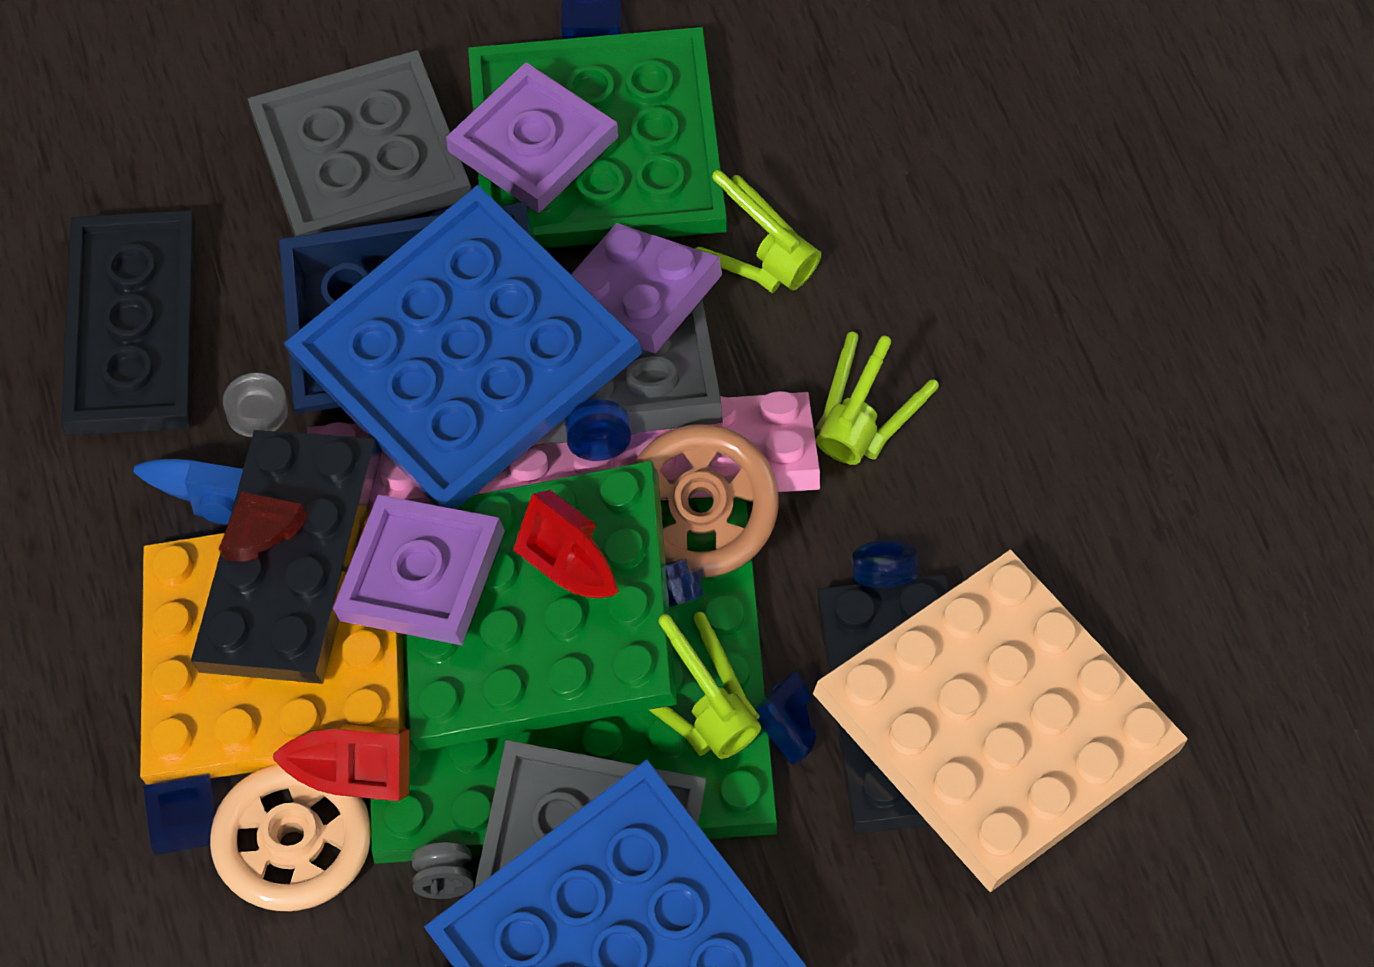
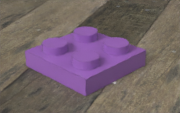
M525 62L446 136L449 153L521 202H525L528 207L537 213H540L618 138V128L616 121Z
M616 223L571 275L639 340L642 349L656 354L722 276V270L718 256Z
M377 495L333 607L337 617L343 622L462 646L505 531L500 519L483 514Z

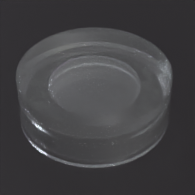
M249 373L240 376L230 383L223 395V407L228 424L241 435L252 437L254 430L276 431L287 417L288 405L281 383L270 375Z

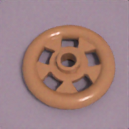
M687 425L668 431L653 440L634 461L633 464L647 461L653 462L659 476L660 500L668 499L671 515L676 521L675 524L663 528L666 570L689 577L722 575L750 561L769 539L775 526L779 508L776 478L762 452L742 435L715 425ZM718 453L729 457L741 467L732 482L728 483L722 475L708 469ZM683 454L693 469L681 474L671 484L660 469L673 457ZM700 491L709 493L714 500L713 506L703 513L695 512L689 506L690 497ZM736 497L753 502L750 519L745 528L727 523L733 509V499ZM714 531L716 533V550L705 552L687 550L688 532L704 534Z

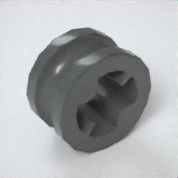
M432 843L416 849L411 855L412 867L418 872L412 878L413 890L419 896L431 899H449L462 896L470 892L474 887L473 874L467 870L473 863L472 852L468 847L457 843Z

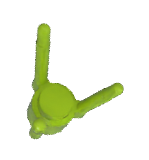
M721 170L714 171L712 174L713 180L769 233L757 251V258L763 261L762 269L701 246L695 249L718 256L721 268L754 280L771 293H774L781 283L792 291L800 288L818 266L821 252L800 237L741 176L734 175L730 179Z
M853 331L849 332L846 336L824 413L814 429V433L817 435L816 443L825 454L841 463L856 465L860 463L864 455L876 460L885 442L939 388L937 380H929L877 431L875 424L877 413L864 401L891 345V338L886 335L881 336L851 397L846 398L841 404L859 338L858 334Z
M696 612L693 617L694 622L725 689L718 687L669 615L663 614L659 617L660 626L705 695L692 709V713L696 717L694 726L668 706L650 709L649 711L685 737L699 756L706 754L712 749L718 758H728L744 749L759 734L761 725L757 719L760 715L746 698L716 633L704 612Z

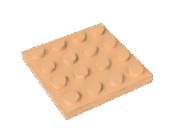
M1011 549L821 678L813 692V695L989 892H992L1179 753L1188 740Z

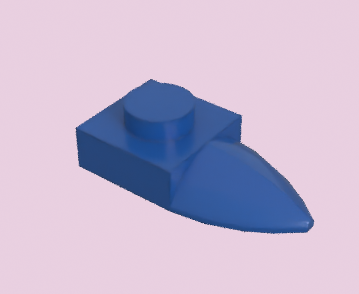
M164 459L135 465L133 473L171 496L190 501L194 515L202 516L213 523L226 525L229 523L243 469L191 460Z

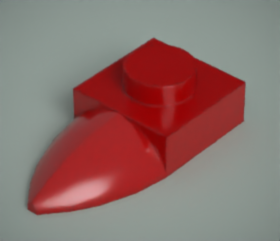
M552 490L533 493L513 550L556 584L574 594L589 598H603L614 596L619 592L614 575L605 556L591 538L596 524Z
M345 724L337 729L317 730L300 735L273 753V760L287 774L298 782L317 791L337 796L400 801L409 795V729Z

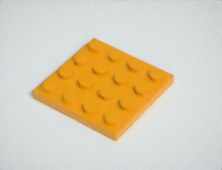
M367 510L361 535L363 533L371 510ZM226 533L144 546L140 777L149 788L251 773L264 767L277 765L273 760L274 752L296 737L317 730L337 729L345 724L406 729L402 633L339 620L323 684L199 673L192 664L191 658Z

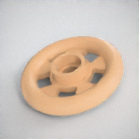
M278 764L257 770L242 779L222 800L211 827V855L215 868L224 883L236 895L248 903L274 911L309 909L323 904L340 894L359 874L366 861L371 844V820L363 798L337 796L317 791L298 782ZM289 789L294 801L293 803H283L272 808L268 813L265 812L261 802L263 797L280 790ZM324 797L329 799L340 812V815L327 825H323L317 813L310 809V807ZM258 828L257 843L259 849L257 851L239 852L237 846L238 829ZM291 832H297L304 836L299 843L285 846L280 843L281 839ZM324 843H329L341 851L335 861L324 871L311 862L319 856ZM272 864L281 869H295L290 884H279L264 880L263 877L267 865Z

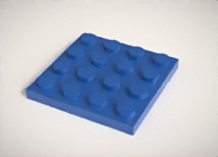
M479 185L475 186L284 343L290 355L370 438L376 439L381 450L435 506L458 509L643 353L639 340Z
M645 760L424 926L427 933L453 967H807L648 760Z

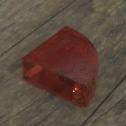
M241 492L218 550L224 559L229 561L255 559L258 557V552L274 546L283 538L287 541L291 539L301 528L308 514L300 503Z

